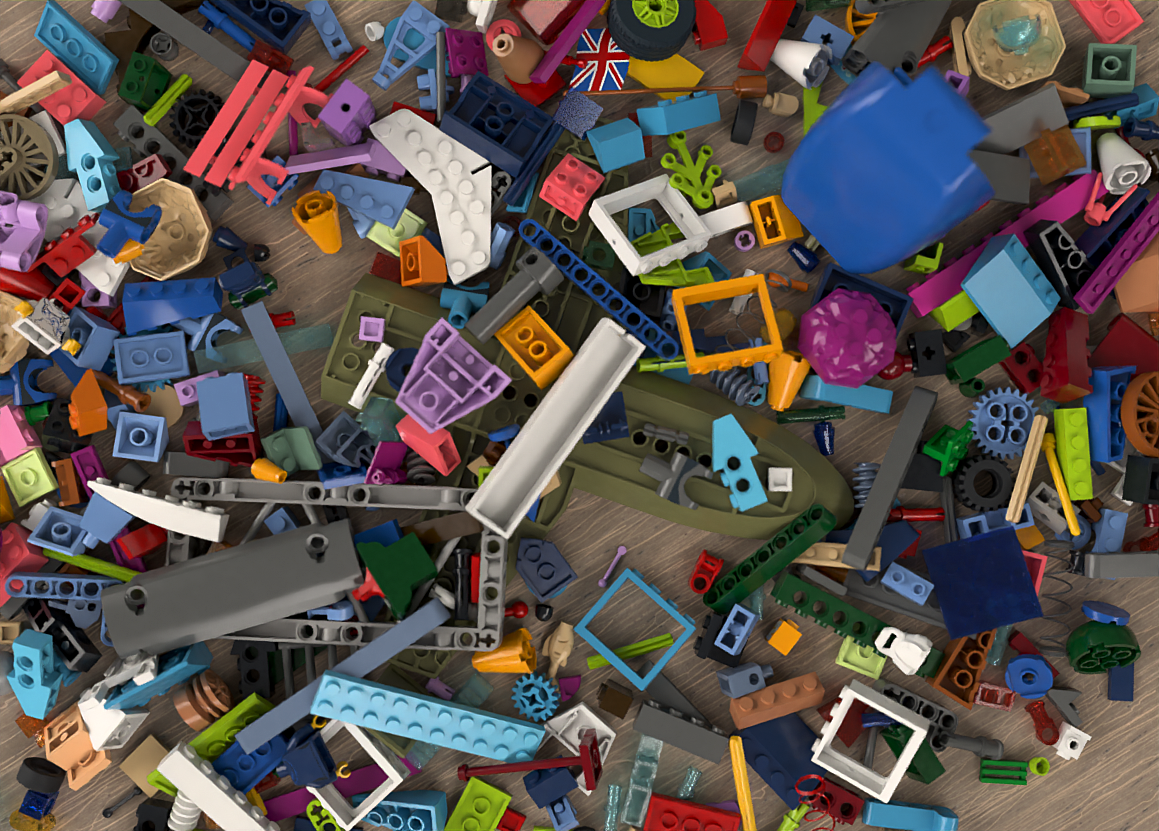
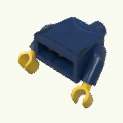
M314 714L312 723L305 724L295 732L286 745V752L282 756L283 763L277 765V773L281 778L290 775L297 786L305 785L320 789L336 781L339 776L342 778L349 777L351 771L348 769L341 772L342 768L348 766L346 761H340L337 765L335 764L319 730L314 731L316 727H324L327 720L325 719L322 723L316 724V718L319 715Z

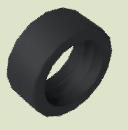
M742 99L739 101L730 142L746 146L749 144L757 115V103Z
M28 757L23 760L16 779L21 785L33 791L55 793L60 789L66 776V771L48 759Z

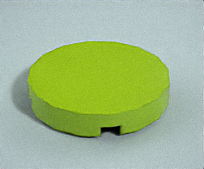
M1095 116L1073 121V129L1091 127V130H1101L1121 126V117L1113 116V120L1107 119L1104 116Z

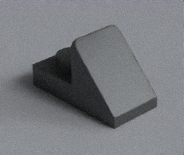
M1052 686L1047 690L1045 696L1067 723L1078 727L1083 722L1078 716L1080 714L1079 710L1071 703L1082 694L1081 691L1075 688Z

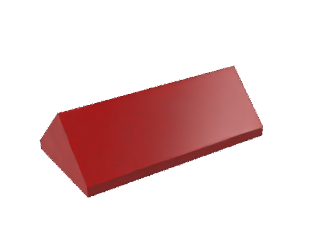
M767 0L741 56L738 68L765 71L797 0Z

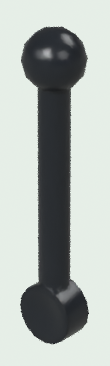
M139 786L135 787L134 791L111 808H106L103 811V816L109 818L112 816L113 811L135 795L142 794L143 790Z

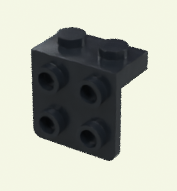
M57 398L42 432L43 448L52 452L60 451L71 454L92 445L94 433L79 437L77 429L71 428L69 416L71 415L68 408L71 400Z
M711 610L702 622L701 627L703 631L701 636H697L694 642V652L697 657L702 659L707 657L735 668L739 664L747 641L740 654L734 656L715 645L714 643L728 617Z

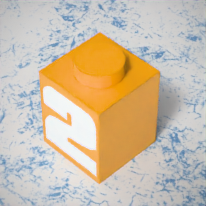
M780 618L765 637V640L786 656L802 634L797 631L799 626L792 620L784 621Z

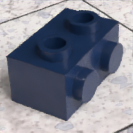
M570 766L533 770L523 777L527 793L539 809L579 786Z

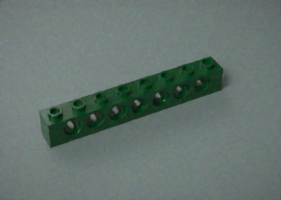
M783 570L781 571L770 595L776 598L775 603L785 608L790 605L796 608L794 612L806 619L810 615L816 618L814 623L824 628H827L829 625L835 628L834 633L846 639L847 635L855 638L853 641L855 644L863 648L869 645L874 648L873 653L883 658L886 657L885 654L877 649L872 637L875 632L879 631L881 633L883 628L892 626ZM797 591H801L802 597L800 600L794 601V594ZM817 601H821V608L818 611H814V604ZM840 611L841 617L839 620L834 621V614ZM860 621L859 629L853 631V625ZM892 633L883 647L890 648L897 636ZM931 647L915 674L922 678L925 675L934 678L945 654Z

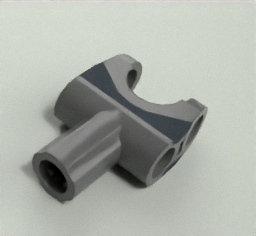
M675 452L670 463L647 453L639 469V472L660 481L655 494L675 504L697 510L699 504L691 501L685 494L684 484L686 480L695 475H703L712 479L714 475L698 462L678 452Z

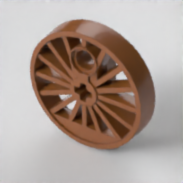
M1159 371L1145 372L1135 377L1127 386L1121 402V420L1127 438L1139 452L1153 458H1159ZM1137 401H1139V402H1140L1141 404H1143L1145 407H1143V406H1138V405H1137Z

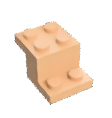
M80 700L76 701L43 728L47 759L67 771L69 787L75 791L84 784H87L95 775L112 763L110 750L96 751L93 748L77 704Z

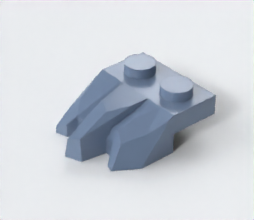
M343 411L317 438L314 445L329 459L359 468L361 465L360 460L366 464L372 463L374 454L370 447L376 448L380 441L364 423L359 425Z

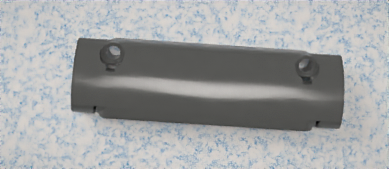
M347 518L330 523L327 526L322 523L310 524L137 574L125 584L122 583L102 589L101 602L105 622L118 656L124 659L144 652H148L150 655L160 654L336 603L345 597L346 592L349 594L365 583L366 571L354 544L352 523ZM325 551L324 556L317 557V553ZM145 603L144 608H137V605Z

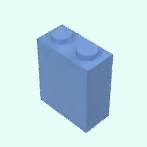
M231 372L226 376L217 378L207 377L203 381L196 382L202 433L209 441L255 431L248 381L243 373Z

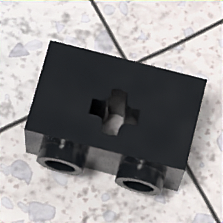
M942 329L910 333L909 338H907L908 351H911V373H914V378L947 374ZM922 352H929V356H922Z

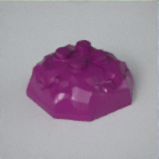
M838 288L801 315L797 348L824 384L857 389L893 362L894 351L897 345V329L888 312L881 307L879 302L870 293Z

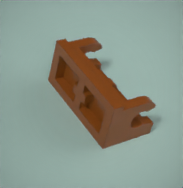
M69 458L51 462L52 467L56 468L62 502H59V506L65 507L88 502L86 489L73 459Z

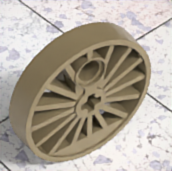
M16 114L0 115V129L4 141L0 137V191H4L8 183V192L16 194L18 182L22 194L18 198L23 201L35 199L49 189L57 175L59 155L56 144L46 129L33 120ZM13 121L12 137L7 122ZM44 154L48 160L30 157ZM28 163L47 164V172L44 173ZM28 170L43 177V180L40 184L36 181V179L31 175V173ZM25 178L34 188L31 192L28 190Z

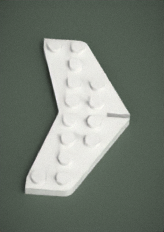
M400 109L370 125L369 127L374 137L432 195L447 269L454 285L456 286L487 269L491 263L492 165L473 175L472 172L486 166L490 162L408 109Z
M74 178L54 180L45 193L29 200L30 202L44 204L48 209L47 226L44 235L48 242L52 239L55 241L62 238L60 235L67 228L72 227L74 229L77 227V222L87 214L92 216L96 213L88 211L81 184ZM26 182L29 192L34 190L33 186ZM8 183L4 189L5 192H8ZM17 183L16 195L22 196L19 185ZM98 218L96 224L82 235L97 249V244L108 231V228L101 226ZM6 223V226L12 228L13 224ZM97 249L93 256L76 267V269L100 291L113 297L130 266V262L115 264L112 258L105 256Z

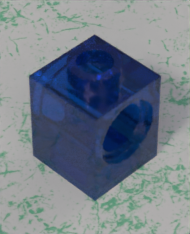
M29 789L18 812L40 821L51 813L59 792L40 793Z

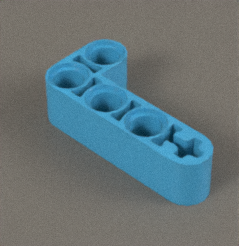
M806 375L800 392V398L826 401L889 414L893 391L867 385L853 389L824 384L818 375Z
M864 798L862 822L867 825L910 831H958L959 817L949 808L889 800L885 803L878 798Z

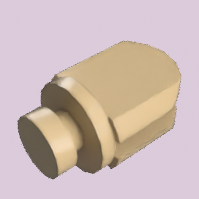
M774 92L772 97L766 94L763 100V107H769V112L774 115L787 118L797 111L799 102L793 95Z

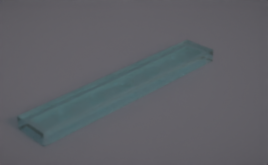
M329 323L278 334L287 355L328 347L333 344ZM254 339L193 351L198 374L264 360Z

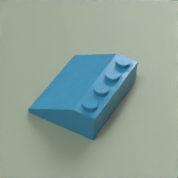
M1014 233L992 237L961 283V287L1001 338L1003 337L1007 340L1010 349L1014 348L1049 317L1061 299Z
M204 641L173 649L159 657L155 679L140 686L133 680L134 677L124 685L117 684L103 707L105 710L131 709L137 705L141 707L147 704L151 697L157 694L161 696L167 693L171 686L175 684L182 685L190 679L191 675L195 673L202 674L209 669L213 655Z

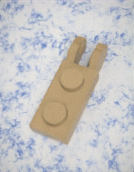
M956 16L951 20L948 27L950 42L953 43L951 53L954 72L969 77L971 75L970 61L966 62L965 53L968 52L962 36L966 28L965 21H963L962 17Z

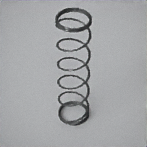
M777 269L767 270L765 274L767 280L765 282L777 283L781 285L777 289L782 292H788L792 286L790 278ZM768 273L779 274L788 282L789 286L786 287L780 282L768 280ZM759 296L748 298L747 308L749 312L739 313L736 317L738 328L729 329L725 333L728 345H718L711 355L721 354L722 352L716 351L721 346L730 347L733 351L740 350L737 347L731 346L728 342L727 334L731 330H740L749 339L756 340L752 333L741 329L738 318L742 314H751L758 322L766 324L762 316L752 313L749 308V301L752 298H759ZM770 299V301L775 305H772V308H777V304ZM733 366L734 369L726 370V372H735L737 366Z
M1045 540V546L1067 549L1044 552L1043 554L1065 561L1071 565V568L1059 572L1044 573L1043 576L1064 582L1070 586V589L1060 593L1043 594L1041 596L1067 605L1069 611L1054 615H1042L1041 618L1066 626L1068 632L1054 636H1041L1040 639L1057 643L1066 648V645L1048 638L1067 635L1071 632L1070 627L1061 621L1048 617L1065 615L1072 608L1066 602L1048 596L1068 593L1073 587L1070 583L1049 575L1068 572L1074 568V565L1063 558L1049 554L1071 550L1075 547V543L1065 540ZM1055 646L1039 648V652L1047 656H1069V652H1066L1065 648Z

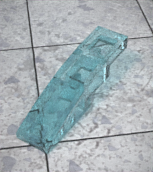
M790 158L734 181L739 202L749 201L782 188L783 174Z
M641 733L620 817L621 823L642 827L663 746L662 741Z

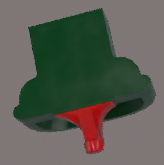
M414 532L388 547H384L378 542H369L367 544L359 542L357 544V551L367 574L365 583L351 593L356 601L360 599L366 601L373 595L381 596L398 621H402L412 606V591L437 577L438 569Z

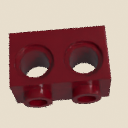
M1020 342L1014 348L1009 349L1012 355L998 362V364L1021 394H1030L1040 386L1044 366L1043 362L1038 361L1035 357L1034 349L1028 343ZM1016 352H1018L1022 358L1019 364L1014 359ZM1030 370L1035 374L1033 382L1028 378Z
M824 776L825 792H830L828 799L831 806L828 813L833 815L835 821L844 825L846 822L853 825L865 801L859 794ZM821 781L817 784L814 790L818 789L822 785ZM810 795L808 799L809 801H812L818 798L820 795ZM819 798L811 803L814 810L827 811L828 809L827 800L822 801ZM843 803H850V807L846 811L840 810Z

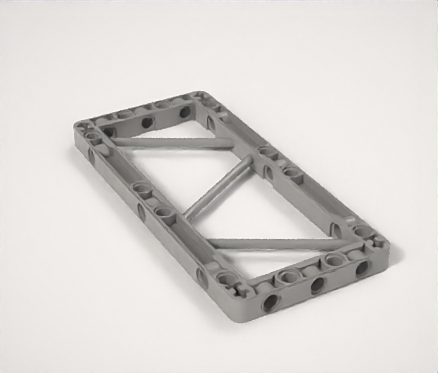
M178 478L172 483L171 496L179 497L178 502L182 503L188 500L200 502V500L265 502V505L239 544L241 545L255 538L264 520L267 519L276 503L302 504L311 524L321 522L312 504L467 511L465 507L469 503V497L471 494L476 493L478 489L360 483L324 490L321 482L285 480L282 484L259 479ZM206 484H209L211 488L208 494L204 490ZM184 486H194L193 490H184ZM317 487L321 490V496L318 499L313 495ZM361 489L366 492V497L363 501H360L357 496ZM483 523L485 531H482L478 626L456 625L443 627L438 625L406 648L493 651L501 645L505 617L508 539ZM168 529L166 566L193 559L195 557L198 537L186 534L182 538L179 532ZM461 537L449 539L434 562L438 573ZM493 540L498 541L500 544V549L497 553H493L489 547ZM434 579L417 589L412 597V606L406 613V617L414 613ZM489 587L497 589L498 596L496 599H491L488 596L487 591ZM346 592L349 601L353 603V609L359 620L327 621V619L284 617L218 636L215 639L365 646L401 621H369L360 600L356 601L352 593L348 594ZM307 625H310L313 628L314 632L312 636H309L306 633ZM352 627L358 630L359 635L357 639L353 638L350 634ZM465 632L472 635L473 641L470 645L463 641L462 637ZM490 634L491 638L495 639V642L491 645L489 641L482 640L479 642L480 638H486Z

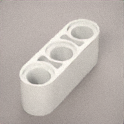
M746 201L699 216L712 233L710 238L754 223Z

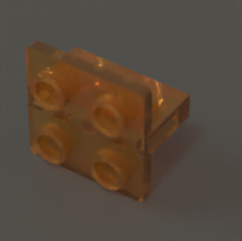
M1064 125L1052 132L1050 128H1047L1040 132V138L1024 146L1042 185L1053 182L1086 166V161L1068 125Z

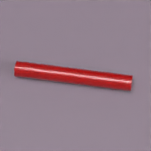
M363 44L313 89L323 93L364 57L369 50Z

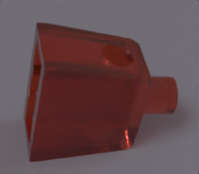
M838 696L816 711L825 721L827 720L831 723L833 717L830 713L835 703L841 704L843 699ZM858 698L853 700L836 732V735L848 748L872 721L865 712L871 705Z

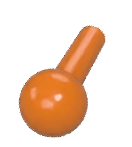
M769 273L768 280L780 282L786 287L789 286L788 282L779 274ZM790 278L792 282L791 288L803 292L808 291V283ZM768 282L774 288L781 286L774 282Z

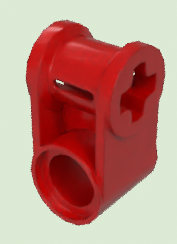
M703 549L688 579L689 588L698 594L706 593L719 573L724 559H718ZM707 560V561H709L710 563H712V564H714V565L712 566V565L706 563L705 561ZM697 577H702L705 581L701 589L694 587L693 583Z

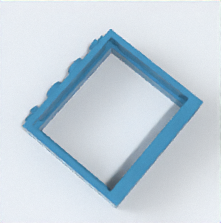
M626 568L573 630L638 689L644 691L697 630L693 626L696 622L686 613L684 616L676 611L678 606L669 598L666 601L659 596L661 591L652 583L649 586L642 581L644 576L634 568L631 571ZM628 578L686 628L644 679L587 628L588 624Z

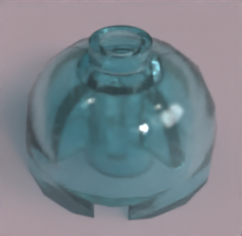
M1035 14V19L1030 20L1029 15L1002 22V28L997 29V25L992 28L996 44L1000 49L1006 52H1014L1015 55L1028 53L1029 47L1037 43L1042 33V23L1039 14Z

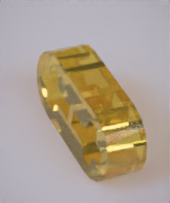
M20 807L10 815L9 822L14 829L19 831H51L55 827L56 819L50 812L30 807ZM20 814H23V818L27 819L23 823H21V819L18 818ZM42 819H45V823L48 824L45 828L42 827V823H39Z

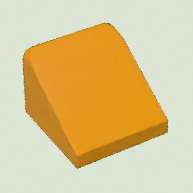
M1035 525L1014 531L1010 530L1021 550L1027 551L1045 541Z

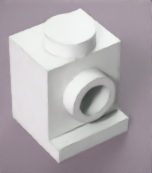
M45 498L43 502L35 504L31 508L29 519L22 520L20 524L33 531L50 506L58 508V504Z
M1063 721L1051 746L1058 749L1056 754L1067 760H1070L1071 757L1078 759L1087 740L1090 741L1091 736Z

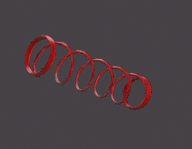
M814 774L801 777L795 783L796 791L802 795L799 797V802L809 804L815 802L821 796L828 802L827 811H809L804 815V820L814 822L828 814L833 820L832 829L821 827L812 831L820 829L834 831L835 819L828 813L831 803L823 795L826 789L824 779ZM816 778L822 782L818 789L811 792H803L798 789L800 782L806 779ZM820 795L809 802L801 801L803 796ZM812 812L825 813L814 820L806 819V816Z

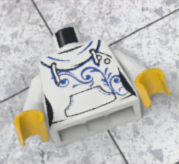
M43 298L38 302L35 300H23L14 308L22 316L11 327L47 355L61 346L63 350L69 351L74 356L81 348V344L70 337V329L68 327L70 318L61 310L63 303L58 299L53 298L49 301Z

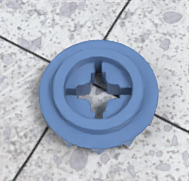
M1078 514L1076 518L1081 531L1080 535H1071L1070 538V533L1065 530L1060 535L1056 532L1054 535L1057 540L1074 542L1075 547L1072 550L1085 546L1091 536L1089 522Z

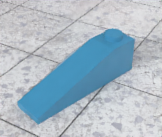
M434 790L390 792L361 820L377 827L382 825L393 831H444L448 813L446 792ZM372 793L353 795V808L358 807Z

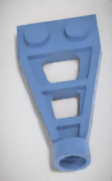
M413 0L400 17L381 66L372 78V81L381 89L387 91L391 84L436 48V32L445 33V28H450V26ZM409 29H414L425 37L424 43L415 50H410L403 44L404 37ZM398 49L409 56L408 60L401 67L391 64V59Z

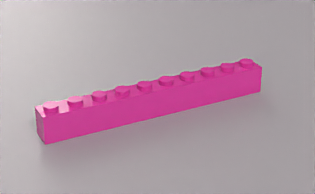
M1095 169L1091 170V174L1073 176L1072 179L1074 181L1067 185L1065 182L1054 189L1056 194L1050 198L1048 195H1045L1035 202L1037 205L1035 208L1030 210L1028 207L1017 214L1018 219L1014 222L1008 220L1000 225L998 233L993 235L990 232L980 239L982 242L980 245L975 247L972 244L962 251V257L959 259L953 257L943 264L945 268L941 271L935 270L927 274L925 282L922 284L916 282L906 289L908 293L905 295L914 298L910 306L914 315L917 318L923 317L962 291L961 283L992 237L1014 233L1026 248L1029 246V243L1023 232L1040 219L1058 221L1061 224L1084 209L1089 202L1098 176ZM1102 180L1095 200L1109 192Z

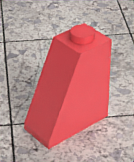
M409 414L396 425L402 441L444 476L447 477L462 462L452 436L446 429L441 428L430 434Z

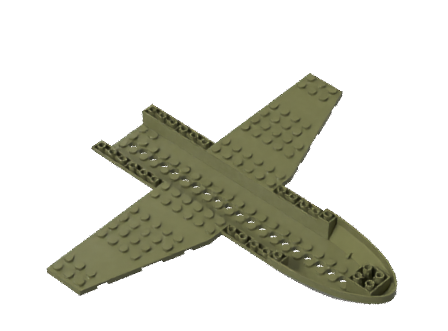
M578 109L547 156L526 219H533L619 292L624 263L588 214L595 199L628 188V165L603 174L586 132L614 121ZM567 154H571L605 177L604 182L589 199L577 221L539 197L545 180ZM628 208L610 215L626 238L628 234ZM529 226L524 230L526 236H533L536 232V228L533 226ZM521 235L517 241L501 289L520 271L516 266V261L531 248L522 239ZM545 241L541 245V249L544 251H550L553 248L551 241ZM564 255L559 258L558 263L561 266H567L571 259ZM584 270L578 271L575 275V278L579 281H584L588 277V273ZM365 273L351 291L322 372L321 399L397 425L407 413L395 403L400 392L388 383L386 370L379 375L362 409H358L348 403L369 366V360H372L375 356V345L378 343L365 341L360 347L354 345L353 339L360 333L361 317L386 320L383 342L395 349L393 352L404 348L420 350L426 334L441 318L448 322L451 309L440 307L441 298L409 287H402V285ZM563 274L564 280L548 296L538 291L525 304L527 306L530 305L567 345L574 356L602 318L611 319L626 331L623 325ZM596 285L592 292L596 296H601L604 294L605 288L602 285ZM613 300L610 303V308L616 311L617 300ZM524 306L512 318H514L518 313H520ZM465 327L462 329L454 328L460 333V337L489 363L495 364L512 380L506 387L510 386L516 390V396L513 399H506L502 391L495 399L443 427L450 432L462 462L447 477L437 470L435 474L436 481L432 483V486L479 489V476L469 470L467 465L485 451L490 442L488 433L512 424H519L520 428L524 426L560 376L541 391L494 335L482 345ZM406 365L404 366L403 369L406 371L404 375L406 377L409 374L413 365H411L410 367ZM632 365L614 390V392L622 391L630 437L584 444L583 437L581 436L558 468L562 481L561 485L539 500L535 522L525 515L508 538L506 587L518 573L515 566L521 537L543 540L566 511L574 488L688 527L759 540H770L814 504L823 505L836 516L837 523L832 530H838L850 520L853 514V496L845 479L833 465L809 443L783 426L749 408L738 406L735 402L706 390L651 371L638 373L636 366ZM529 394H534L538 398V402L534 407H528L525 404V398ZM729 414L733 415L757 449L758 454L751 456L750 459L768 500L742 512L739 511L738 507L734 508L729 498L732 492L729 486H724L720 477L721 471H712V421ZM650 423L654 424L655 427L662 426L677 430L676 432H687L689 438L686 445L679 444L677 441H666L668 449L663 453H659L655 449V443L660 439L655 438L656 436H646V442L643 445H637L633 441V435L636 432H643L645 424ZM516 436L510 438L511 443L514 441ZM680 447H686L690 452L688 458L696 462L704 454L711 458V465L706 469L714 474L712 479L703 475H695L689 477L684 484L685 494L691 501L699 504L697 510L675 504L655 494L660 481L639 472L647 453L670 463L675 452ZM736 457L728 459L727 462L732 464L733 470H736L739 466V460ZM768 468H792V491H768L764 486V482L768 478ZM741 478L737 481L736 488L738 491L743 492L748 488V483L744 482ZM473 493V494L470 495V497H469V502H470V500L472 499V497L475 495V493ZM423 509L419 522L464 511ZM482 532L461 536L454 549H471L473 554L474 552L481 553ZM448 540L423 545L433 563ZM496 540L491 541L489 545L490 550L493 553H497L500 549L499 542ZM452 552L415 611L434 599L429 597V592L431 588L435 589L433 585L436 583L455 594V576L452 574L455 555ZM469 576V603H472L471 576ZM489 587L487 594L491 599H496L498 591L494 587ZM417 589L412 591V597L414 596ZM444 605L451 617L439 626H477L478 623L473 620H454L455 610ZM388 608L384 622H397L398 620ZM465 632L463 634V641L467 639L470 633ZM405 648L385 662L436 679L457 650Z

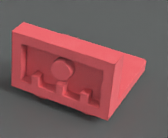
M567 154L545 180L539 197L577 221L589 199L604 182L605 177L571 154Z

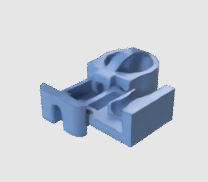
M344 597L336 603L308 610V619L318 614L327 615L328 620H348L354 616L353 603Z

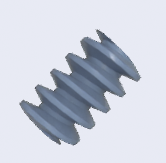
M718 369L712 370L709 378L710 382L716 384L718 389H722L723 393L729 395L731 400H735L738 406H743L750 402L760 390L759 385L751 388L754 384L753 380L745 383L747 379L746 374L738 377L741 373L740 369H736L735 372L719 371Z
M874 462L854 463L859 465V467L852 469V472L859 474L858 477L852 478V481L859 483L858 486L853 487V490L859 492L858 495L853 496V499L859 501L858 504L854 505V508H863L878 473L875 470L879 469L881 464Z

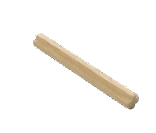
M1043 415L1034 417L1005 518L1012 523L1020 521L1048 423V418Z

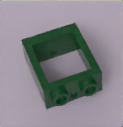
M133 51L118 95L138 110L148 112L167 91L172 74L156 59Z
M1000 335L980 341L946 362L947 374L945 376L951 385L965 383L1012 355L1009 351V343L1005 338H1001Z
M893 719L886 723L885 728L880 731V734L897 760L912 736L914 729ZM924 737L905 773L908 778L929 785L946 770Z

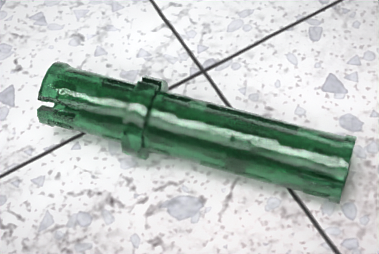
M819 405L818 408L776 411V422L780 425L813 421L825 423V420L837 419L844 420L846 417L844 414L845 407L844 405L833 407Z

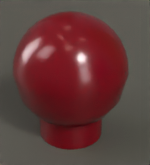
M894 351L893 362L877 373V375L884 380L891 381L899 378L905 372H911V356L909 354L902 355Z

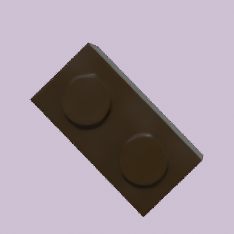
M607 679L605 684H600L596 693L598 695L596 699L598 700L599 708L624 720L634 700L632 690Z

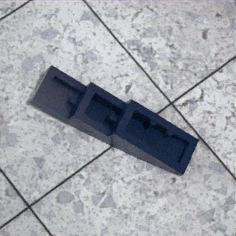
M704 328L690 330L694 351L712 353L718 345H728L725 336L705 337ZM679 331L665 332L677 342L679 348H683ZM750 343L730 344L740 350L750 348ZM721 346L716 351L727 353L733 350L730 347Z

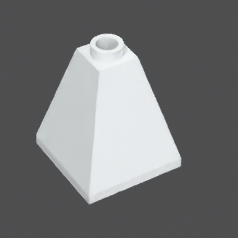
M91 688L85 689L80 694V701L84 698L86 700L92 695ZM108 692L99 705L86 711L79 707L93 748L96 751L122 748L150 712L139 706L131 709L105 710L103 705L110 696Z

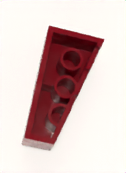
M1063 307L1053 312L1048 320L1047 346L1043 360V377L1040 382V396L1062 404L1093 393V385L1088 383V378L1092 376L1091 368L1087 367V359L1091 357L1090 349L1086 348V343L1089 340L1088 315Z

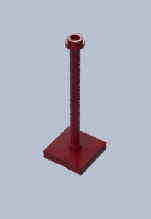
M586 729L584 737L579 744L580 756L470 768L468 764H463L458 767V778L466 782L469 781L470 777L581 765L587 791L596 790L603 773L596 729Z

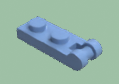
M313 0L304 5L306 10L311 13V19L333 60L340 58L339 55L344 52L349 53L353 51L327 0ZM341 40V44L336 47L333 46V43Z

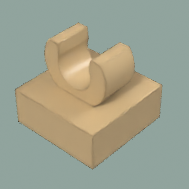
M724 179L722 180L723 185L719 187L713 184L711 190L714 197L713 202L717 210L738 202L736 187L732 181L728 182Z

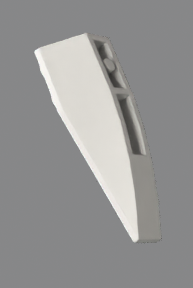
M97 477L96 481L88 480L87 485L108 501L147 522L171 531L210 541H223L230 515L225 514L222 508L214 506L201 508L202 503L190 500L183 501V503L178 502L179 497L165 495V498L156 496L157 492L148 489L138 492L133 490L134 486L124 483H120L119 486L111 485V480Z

